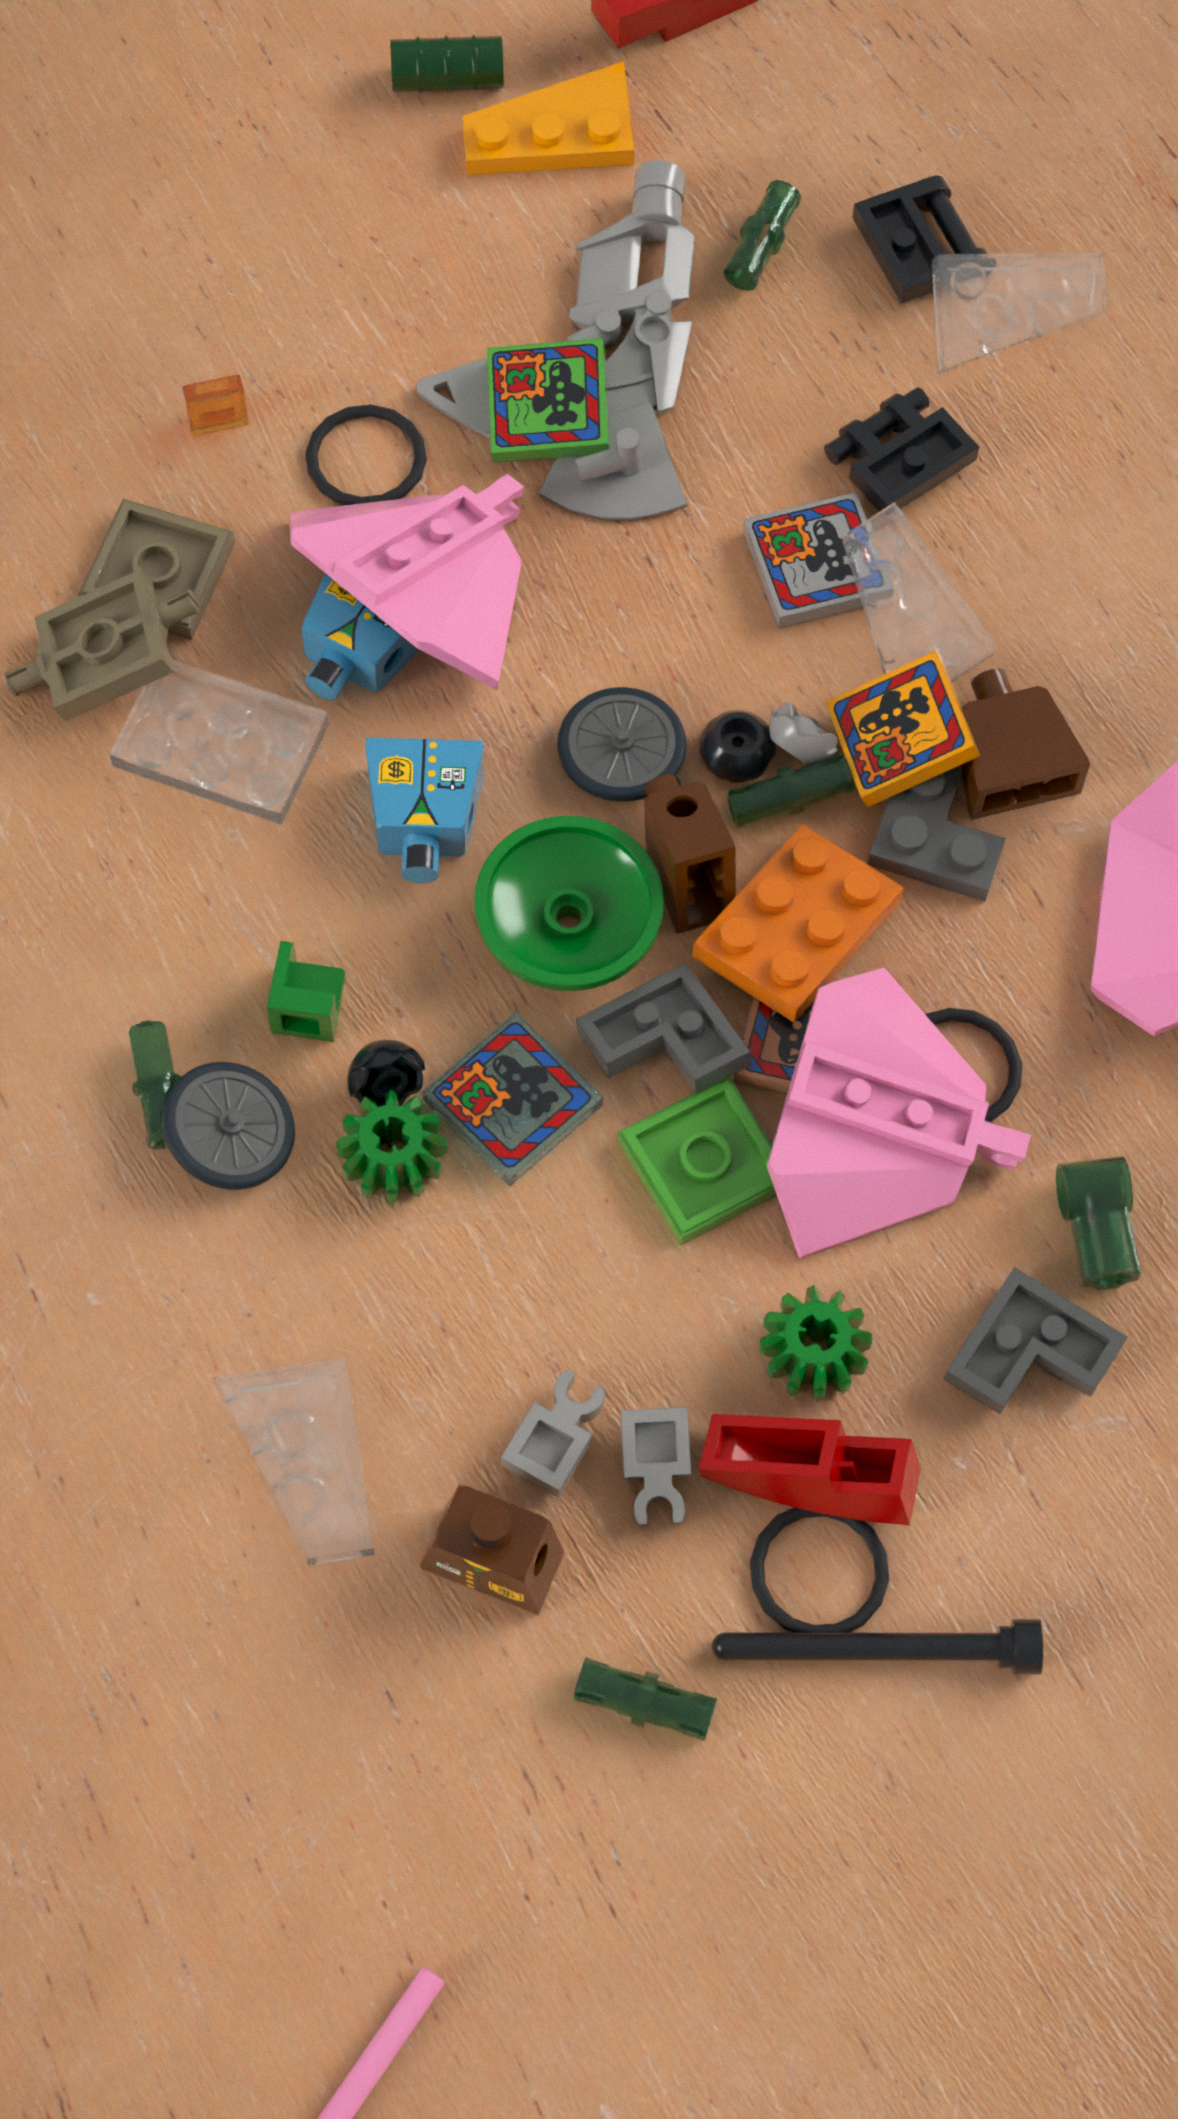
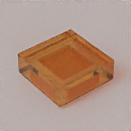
M240 375L182 386L192 437L249 425L245 393Z

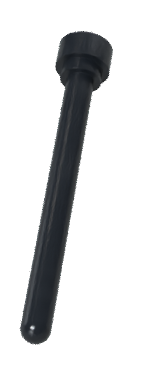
M1012 1619L1011 1626H998L997 1633L724 1632L718 1634L712 1642L713 1653L722 1660L998 1661L999 1668H1012L1013 1675H1041L1043 1668V1634L1040 1619Z

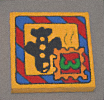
M936 650L825 702L859 795L867 808L980 756L943 661Z

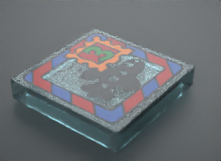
M517 1012L423 1091V1101L509 1186L513 1185L603 1106V1096Z

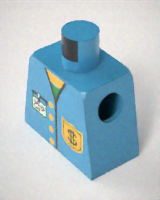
M326 573L324 574L301 630L304 655L310 661L316 663L305 678V682L315 694L331 701L338 697L348 680L372 692L380 691L413 658L419 649Z
M366 738L368 778L379 852L385 855H402L401 876L405 880L413 883L433 882L439 876V856L460 857L467 852L484 780L483 741Z

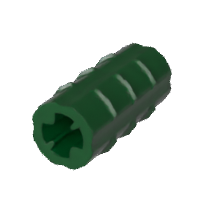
M473 34L471 37L449 38L445 35L443 38H420L417 36L415 39H390L393 92L418 91L422 93V91L446 90L449 92L455 89H474L477 91L484 88H504L502 36L476 37Z

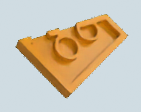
M624 61L462 116L467 175L634 165V142Z

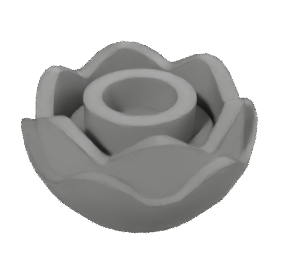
M789 702L783 703L780 708L774 707L769 722L770 739L791 755L809 766L824 763L839 751L835 748L839 742L838 736L834 733H826L817 720L804 717Z

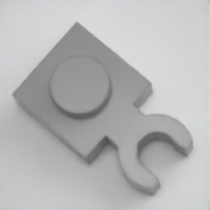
M569 1369L564 1371L555 1383V1406L552 1411L534 1402L501 1456V1466L558 1498L592 1443V1433L579 1427V1425L591 1421L598 1416L603 1408L605 1389L597 1386L588 1401L583 1403L572 1401L567 1393L574 1384L575 1372Z
M688 1408L620 1410L624 1480L644 1479V1489L637 1495L634 1503V1515L639 1526H647V1506L652 1500L657 1498L665 1499L671 1504L673 1508V1523L682 1524L685 1516V1505L681 1494L672 1487V1477L691 1476Z

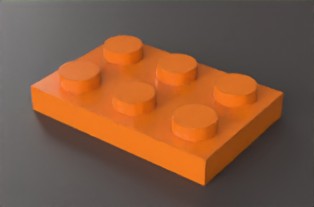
M802 824L694 942L692 957L795 1023L815 1000L818 989L829 984L899 905L904 887Z

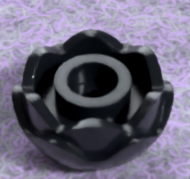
M731 710L720 714L706 725L699 741V752L705 759L707 767L715 776L731 782L741 783L748 779L754 780L765 772L768 764L776 754V743L770 739L769 725L759 716L744 710ZM740 741L743 745L736 747L733 745V742Z
M385 1039L371 1042L358 1051L349 1066L347 1089L350 1097H355L359 1103L363 1101L364 1097H367L380 1107L385 1105V1096L391 1089L396 1093L398 1105L401 1106L408 1096L421 1090L423 1086L422 1071L425 1070V1063L415 1049L403 1042Z

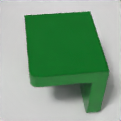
M280 941L267 1003L271 1033L334 1042L346 980L345 971L342 968L297 962L294 942Z

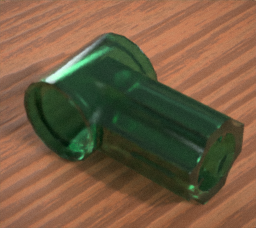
M1119 1156L1058 1164L1055 1176L1058 1205L1062 1218L1065 1221L1071 1222L1083 1287L1106 1290L1119 1288L1129 1282L1137 1281L1141 1275V1268L1129 1215L1133 1207L1131 1175L1125 1158Z

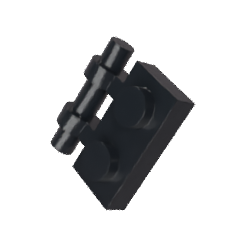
M919 387L914 388L903 396L898 393L881 402L880 411L862 422L857 419L840 428L839 437L824 446L827 458L834 465L842 463L851 456L855 459L860 458L859 461L851 465L849 479L885 519L977 460L979 446L943 407L923 418L920 412L928 408L930 402L924 390ZM892 430L896 433L901 432V434L884 445L878 440Z

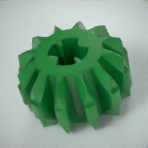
M390 1089L385 1096V1105L380 1107L374 1101L364 1097L363 1101L360 1102L363 1117L346 1114L342 1124L343 1131L347 1136L339 1138L336 1142L338 1156L346 1159L342 1166L343 1175L348 1181L362 1179L361 1191L367 1199L374 1195L380 1187L386 1188L387 1200L394 1204L399 1198V1188L405 1186L412 1194L420 1197L421 1193L424 1192L422 1177L438 1179L442 1169L441 1162L437 1158L447 1153V1139L437 1134L441 1129L439 1116L436 1112L422 1115V1100L417 1095L411 1098L404 1106H399L396 1093ZM391 1141L403 1143V1149L398 1151L396 1145H393V1152L388 1153L381 1151V1145L386 1143L390 1149Z
M815 1285L807 1288L804 1304L792 1294L787 1293L781 1298L780 1307L782 1313L770 1311L764 1318L763 1326L770 1334L760 1338L759 1352L765 1356L773 1357L767 1366V1374L770 1379L780 1378L787 1374L790 1375L786 1389L790 1396L796 1395L804 1383L811 1385V1394L818 1402L825 1397L827 1382L835 1390L844 1394L851 1386L850 1374L863 1375L867 1369L868 1359H866L862 1352L871 1348L872 1334L858 1329L863 1323L865 1316L862 1308H854L845 1312L841 1311L845 1297L841 1290L831 1295L829 1303L820 1301V1292ZM809 1336L815 1343L825 1339L828 1342L826 1350L823 1351L817 1344L805 1347L803 1345L805 1337Z

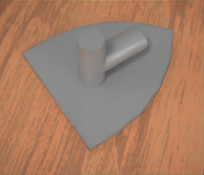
M650 401L608 416L610 449L591 455L558 457L553 463L539 493V496L569 512L599 520L633 521L659 516L687 507Z

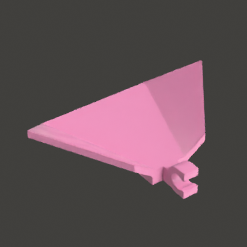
M506 474L478 494L462 485L447 495L437 494L290 512V544L417 649L497 690L522 562L504 530V525L519 517L520 508L512 500L523 496V485L509 474Z
M1178 760L1111 820L1104 878L1100 891L1095 933L1096 944L1090 990L1100 1001L1152 1036L1178 1026Z
M884 967L820 987L817 991L767 1162V1169L799 1259L952 1205L957 1198L968 1167L973 1163L976 1153L981 1154L983 1159L989 1163L1011 1171L1016 1168L1017 1161L1022 1162L1026 1156L1031 1135L984 1121L989 1105L988 1102H985L986 1084Z

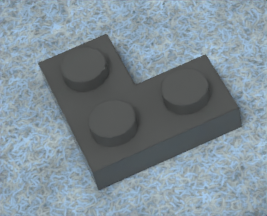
M955 767L889 798L870 851L868 865L986 901L1006 838L948 821L964 771L963 768Z
M686 963L576 1019L579 1035L608 1077L664 1049L693 1091L698 1094L751 1066L749 1049Z
M1014 1267L947 1369L944 1380L998 1414H1001L1033 1363L1038 1364L1091 1397L1122 1349L1128 1336Z

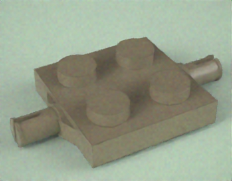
M142 568L36 616L35 621L39 635L36 660L12 671L5 672L6 683L13 695L19 696L21 693L46 682L49 685L53 707L65 721L173 673L166 642L170 625L200 613L197 599L193 592L187 589L185 592L158 604L153 582Z

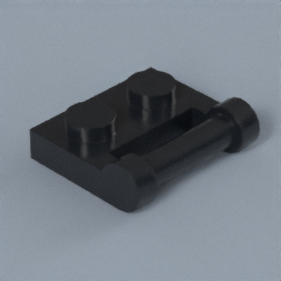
M931 176L854 203L852 218L901 304L963 281L966 284L978 283L988 277L994 269V263L987 251L976 246L949 200L952 195L951 190L942 176ZM919 209L931 213L955 256L947 258Z

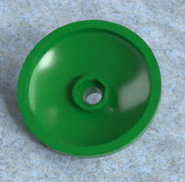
M583 816L544 818L513 831L493 849L484 862L478 875L474 897L477 927L482 940L492 956L505 969L518 978L542 988L560 991L593 989L611 983L626 975L644 959L652 948L663 919L664 896L661 879L656 866L645 849L619 828L606 822ZM572 916L578 919L579 923L574 927L568 928L560 925L558 921L562 917Z

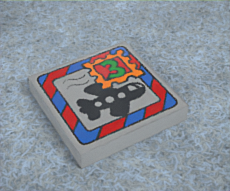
M857 492L744 519L743 532L778 628L892 601L894 589Z

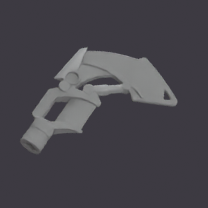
M656 160L641 164L635 173L631 214L602 232L577 243L576 249L582 250L576 306L570 308L569 319L581 330L567 337L564 341L603 338L604 347H613L620 342L621 326L631 325L623 342L605 361L608 416L650 401L653 410H657V417L659 418L674 407L692 321L671 322V313L673 308L689 298L695 235L681 225L686 182L685 172L678 165L667 161ZM646 241H666L663 276L637 287L641 244ZM487 358L422 378L417 382V395L421 399L465 427L490 439ZM447 386L454 402L438 394L435 390Z

